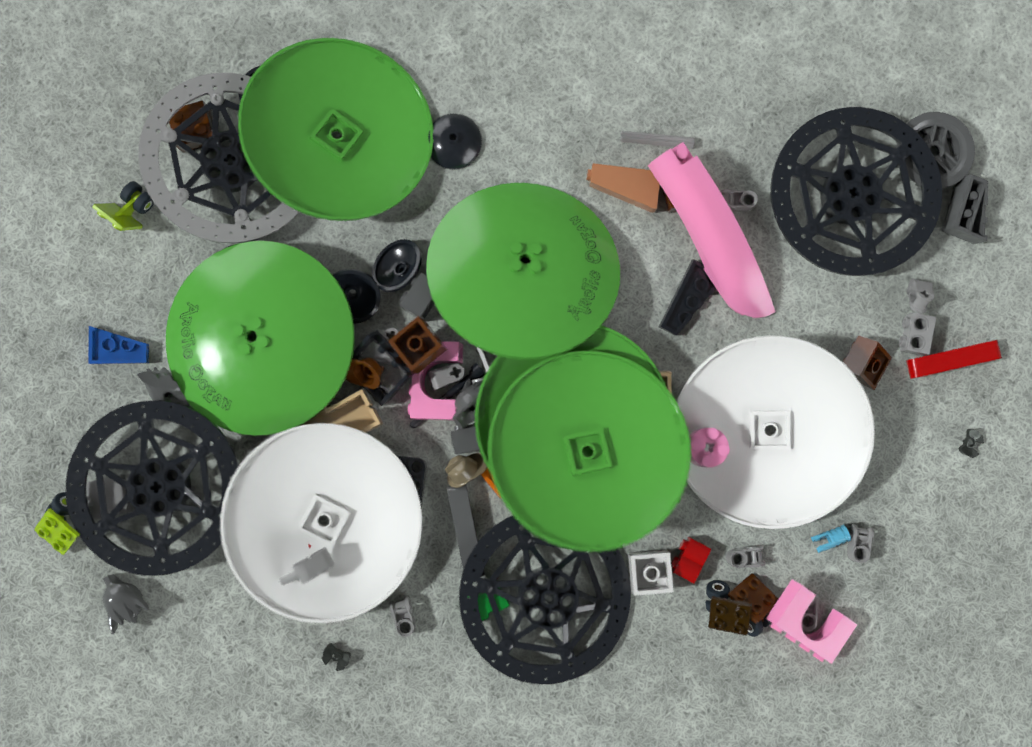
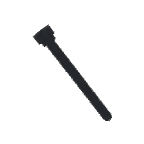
M475 363L470 367L469 374L439 399L450 400L463 389L468 379L482 378L485 376V372ZM414 419L410 422V427L416 428L424 420Z

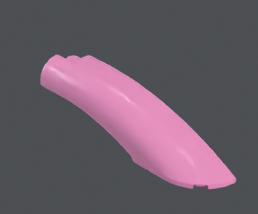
M684 142L653 160L648 165L649 169L682 219L705 267L704 271L726 304L742 316L763 318L775 313L772 299L753 252L723 195L698 156L693 157Z

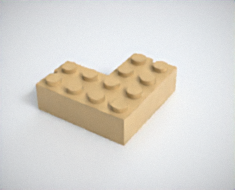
M361 389L331 407L328 404L314 418L302 425L317 423L337 424L368 433L382 425L383 422L376 409L370 408L373 404L366 391Z

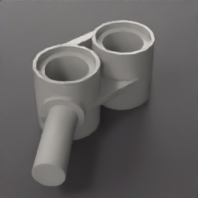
M324 547L310 555L311 558L307 557L293 565L294 572L280 578V583L286 585L297 579L304 584L318 576V574L332 568L335 563L327 548Z

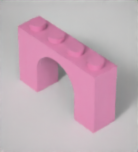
M442 341L447 350L419 374L415 373L412 376V384L409 385L411 403L408 405V414L411 419L454 421L452 417L457 411L455 400L433 399L429 396L425 389V377L427 372L437 364H463L462 343Z
M792 579L766 619L772 622L770 627L779 633L785 631V637L795 643L798 640L800 642L799 647L808 653L812 650L814 652L812 656L822 663L826 660L832 664L857 624L833 609L817 631L804 634L801 626L802 617L816 595Z

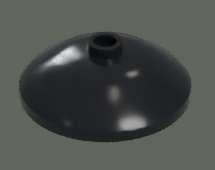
M447 114L439 117L432 123L433 148L431 159L437 165L445 169L457 170L469 166L476 160L481 151L482 137L479 128L470 118L461 114ZM429 131V134H428L429 143H430V131ZM454 135L457 138L456 140L452 141L450 140V137Z
M407 239L397 240L386 246L377 256L372 269V278L376 281L379 289L385 292H395L408 286L416 277L421 267L422 253L420 248L413 241Z
M343 269L333 274L349 302L353 324L362 323L370 319L377 312L381 300L380 289L376 281L367 273L357 269ZM353 289L356 291V293L352 294L350 293V290Z

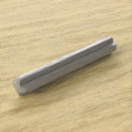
M622 131L620 134V141L626 143L676 147L684 142L689 149H692L695 145V138L630 131Z

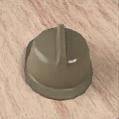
M473 453L467 457L462 455L455 456L445 468L448 474V484L454 488L462 487L484 473L487 466L481 453Z

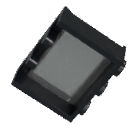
M375 330L368 334L353 351L352 359L362 360L369 357L385 367L378 388L371 389L361 386L369 392L376 402L383 406L393 398L415 373L408 368L388 340L378 330Z

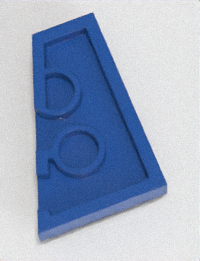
M89 326L88 364L149 363V344Z

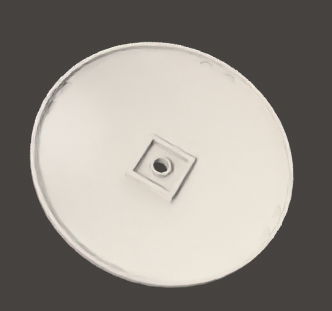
M759 336L732 343L720 349L699 365L687 380L678 397L677 403L683 413L689 435L698 429L715 428L725 435L730 448L726 459L718 466L699 467L690 462L688 485L711 509L732 521L747 526L767 529L789 528L810 523L825 516L842 504L853 493L862 480L871 459L874 444V421L868 398L861 384L845 364L833 354L804 340L786 336ZM773 425L776 431L774 434L769 435L765 433V427ZM706 444V448H704V450L709 451V445Z
M317 423L294 427L278 433L256 447L245 458L233 475L226 490L222 504L220 529L222 544L229 566L243 588L254 599L268 609L287 618L311 623H329L363 614L379 605L397 589L409 572L417 555L422 531V513L418 492L412 477L401 460L386 445L371 435L355 428L337 424ZM322 515L329 517L330 522L326 526L319 523V517ZM324 547L327 548L335 563L332 568L318 574V576L304 584L297 579L286 585L280 583V578L294 572L293 565L307 557L311 558L310 555Z

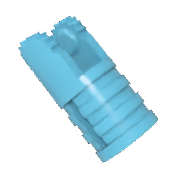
M844 524L811 537L813 542H818L824 538L828 540L827 544L817 548L818 553L836 547V545L838 546L841 543L851 541L849 531Z

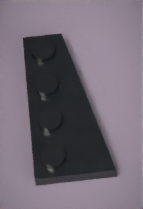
M691 260L659 325V328L674 336L680 333L691 320L694 313L701 308L705 300L716 290V287L704 271V265L699 261Z

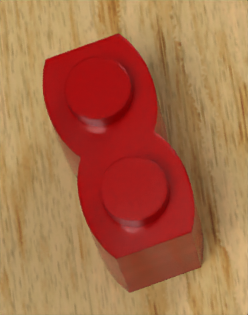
M688 537L687 540L683 539L679 546L680 554L678 557L675 556L673 558L671 571L694 584L710 554L711 548Z

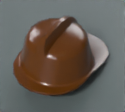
M369 357L362 360L352 359L345 379L352 384L375 389L380 385V378L385 367Z

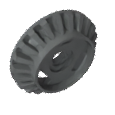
M927 112L916 116L907 123L917 133L922 131L926 135L922 139L929 148L934 146L938 149L939 153L934 158L941 175L942 189L956 184L967 175L974 161L975 146L970 131L959 119L943 112ZM947 140L950 142L952 146L953 157L950 154ZM908 156L905 160L909 181H913L916 186L920 187L919 172L911 156Z

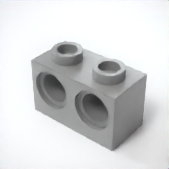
M914 312L907 314L902 322L904 332L899 339L900 352L919 356L929 355L936 317ZM916 320L920 323V329H917L915 326ZM912 339L917 342L916 348L912 346Z

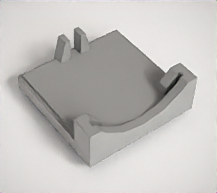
M125 474L119 475L120 477L125 479ZM108 477L104 478L109 514L127 494V489ZM94 480L87 482L86 491L91 514L94 520L101 519L97 481ZM130 501L118 515L132 512Z

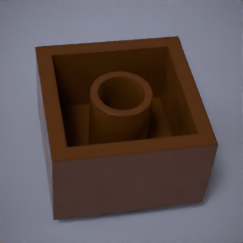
M201 100L183 106L169 121L171 129L174 130L205 106L206 103ZM207 112L181 134L209 139L212 136L213 119L211 112ZM182 141L193 150L203 146L198 143ZM176 146L182 153H186L179 146Z
M419 316L388 341L408 368L417 374L447 350L428 323Z

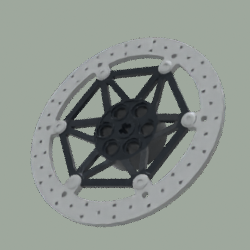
M212 73L201 75L179 84L165 94L154 106L146 119L140 136V172L147 192L154 204L172 223L182 230L213 242L244 243L264 238L283 228L299 213V211H293V208L282 202L269 214L254 221L249 220L248 214L266 201L272 194L267 190L249 206H246L247 188L254 181L259 180L253 172L244 171V167L248 163L244 153L240 152L242 147L239 133L236 131L226 110L228 107L239 112L240 105L224 99L223 95L225 92L243 94L251 78L247 75ZM210 96L211 101L174 130L166 127L171 118L183 106L199 97ZM213 110L212 136L209 139L181 134L203 115ZM219 111H221L229 131L218 132ZM224 140L232 142L228 147L222 146L221 143ZM161 141L169 143L178 186V189L173 193L169 192L160 171L159 147ZM182 141L202 144L201 152L198 154ZM176 146H179L199 161L201 165L186 184H183ZM209 152H215L217 154L216 157L212 159L206 157V155ZM228 159H232V165H228ZM214 170L221 172L218 177H212L210 173ZM204 174L209 183L192 188ZM231 177H237L239 179V182L237 184H231L229 182V179ZM215 187L225 191L233 209L196 197L194 194ZM241 191L240 205L236 202L232 192ZM187 201H191L235 217V224H222L205 220L189 212L182 205Z

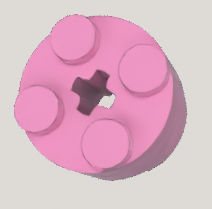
M715 428L698 429L689 435L691 463L699 467L718 466L726 459L730 452L727 438L721 431ZM706 444L709 445V451L704 450V448H706Z

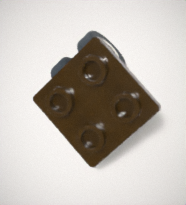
M710 581L706 586V595L711 600H706L705 602L706 609L710 612L708 628L747 636L752 605L728 599L730 587L724 581Z

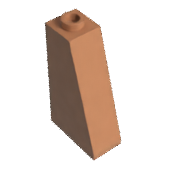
M594 163L592 168L588 169L587 180L590 181L589 187L655 213L660 184L651 170Z

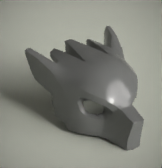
M154 367L153 371L147 368V371L137 374L145 384L152 401H168L187 407L190 405L186 401L177 382L174 381L171 373L165 367L160 371L156 367ZM173 394V397L167 398L168 395Z
M468 379L462 392L458 394L455 400L457 411L452 417L458 429H463L475 421V411H470L476 409V401L482 381L472 384L471 380Z
M114 574L103 578L107 586L103 594V604L108 614L111 634H115L118 624L124 625V620L135 624L138 618L137 615L142 611L141 607L149 611V606L143 600L142 593L135 585L122 582Z

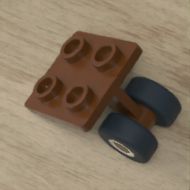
M751 573L730 591L728 596L732 600L752 605L748 635L757 637L763 631V627H768L772 623L766 617L778 601V598Z

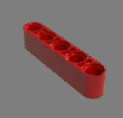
M998 340L909 359L906 360L910 379L1001 359L1002 355Z

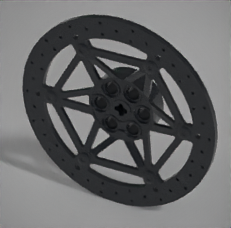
M846 107L822 113L810 119L792 134L784 144L775 162L771 178L770 196L778 227L785 239L799 255L828 272L846 276H869L883 273L903 264L913 257L927 242L936 226L941 211L942 182L937 162L930 148L922 137L908 124L880 110L865 107ZM851 126L866 127L880 131L893 138L900 145L897 148H892L852 133ZM836 130L837 137L806 164L797 163L798 157L811 141L828 131ZM853 141L888 153L889 156L867 167L861 166ZM837 144H840L837 167L834 173L811 169L813 164ZM846 146L853 165H843ZM908 156H911L919 172L922 186L921 206L914 204L905 160ZM892 161L882 176L878 178L873 170ZM897 165H899L906 202L882 189L883 183ZM844 173L849 174L851 180H847L844 176ZM812 176H817V177H822V178H827V179H826V181L824 182V184H823V186H822V185H821L819 182H817ZM791 177L798 178L807 220V225L801 227L791 204ZM863 179L868 182V187L863 184ZM806 181L821 193L822 208L815 218H813ZM830 185L835 186L837 191L833 192L830 189ZM866 198L871 199L872 205L867 203ZM884 198L901 208H881L880 205ZM834 203L840 206V211L834 208ZM852 210L857 211L858 217L852 214ZM825 213L830 217V219L820 222ZM873 214L902 215L877 238L873 239ZM908 218L916 221L911 231L899 244L886 252L877 254L875 246ZM862 221H865V237L856 225ZM835 222L849 225L860 242L826 231L823 227ZM817 234L861 250L862 257H848L833 253L817 244L812 238Z
M153 400L131 403L119 407L100 418L87 430L77 444L70 459L66 475L65 492L68 512L82 541L96 556L109 565L128 573L144 576H161L177 573L198 564L222 544L221 518L219 514L222 511L226 490L239 467V463L226 436L211 420L198 411L168 401ZM153 420H166L180 424L198 435L202 442L199 445H195L154 428ZM138 423L139 430L104 457L96 456L100 446L114 432L128 424ZM156 435L190 449V452L175 459L165 457L154 436ZM139 437L141 438L140 463L138 465L109 462V460ZM148 440L157 455L156 458L148 459ZM213 453L221 475L222 494L219 507L212 504L206 457ZM193 458L187 469L181 464V462ZM198 462H200L205 501L201 500L191 490L190 474ZM155 463H158L160 466L159 472L154 470ZM89 469L95 471L101 513V520L97 523L91 514L87 500L86 484ZM109 469L130 470L131 473L128 480H125ZM173 470L178 473L177 479L172 477ZM140 474L144 477L143 484L138 479ZM103 475H106L127 489V494L109 514ZM157 484H161L162 488L158 489ZM175 489L180 492L179 499L174 496ZM142 494H145L147 497L146 503L141 500ZM190 497L200 507L186 505L185 503ZM130 501L135 511L115 518ZM160 501L165 505L164 510L159 508ZM182 510L199 514V516L169 539L167 538L173 512ZM140 514H145L148 518L153 540L121 528L117 524ZM165 516L160 537L155 517ZM208 518L213 521L205 534L194 544L180 552L170 553L169 546L202 520ZM113 531L154 549V556H144L129 552L113 543L106 537V533Z
M512 515L494 525L481 537L465 563L459 587V608L465 631L480 656L497 671L510 678L530 684L546 685L562 683L580 677L595 668L609 655L624 631L631 602V587L626 564L618 548L597 551L608 570L611 582L612 597L610 599L604 598L588 554L590 551L569 549L572 550V553L555 567H549L534 545L568 548L555 545L541 538L532 537L530 530L524 526L520 530L519 526L522 524ZM516 535L519 542L489 579L481 578L484 567L492 554L506 540ZM522 549L526 575L524 579L496 581ZM529 549L541 564L540 568L531 570ZM576 558L572 572L568 576L562 569ZM582 560L586 564L597 595L596 597L578 590L574 583ZM540 574H545V582L538 584L537 577ZM560 577H564V585L562 587H557V579ZM499 587H519L517 597L498 589ZM527 590H533V597L531 599L524 598ZM480 592L486 593L502 639L497 644L491 639L481 620L478 606V593ZM494 594L519 605L520 610L508 632H506ZM546 594L552 598L550 601L546 600ZM566 596H571V603L567 606L563 605V599ZM579 597L593 602V604L578 606ZM534 609H540V615L537 618L531 617V612ZM594 610L585 624L569 642L568 622L574 617L575 613ZM553 612H559V618L556 621H551L550 619ZM602 612L609 613L606 624L596 640L587 649L575 656L573 652L574 647ZM523 617L532 623L515 634ZM539 627L547 630L557 647L518 642V640ZM562 627L563 642H561L553 629ZM513 648L558 654L560 655L561 662L543 665L532 664L509 655V652Z

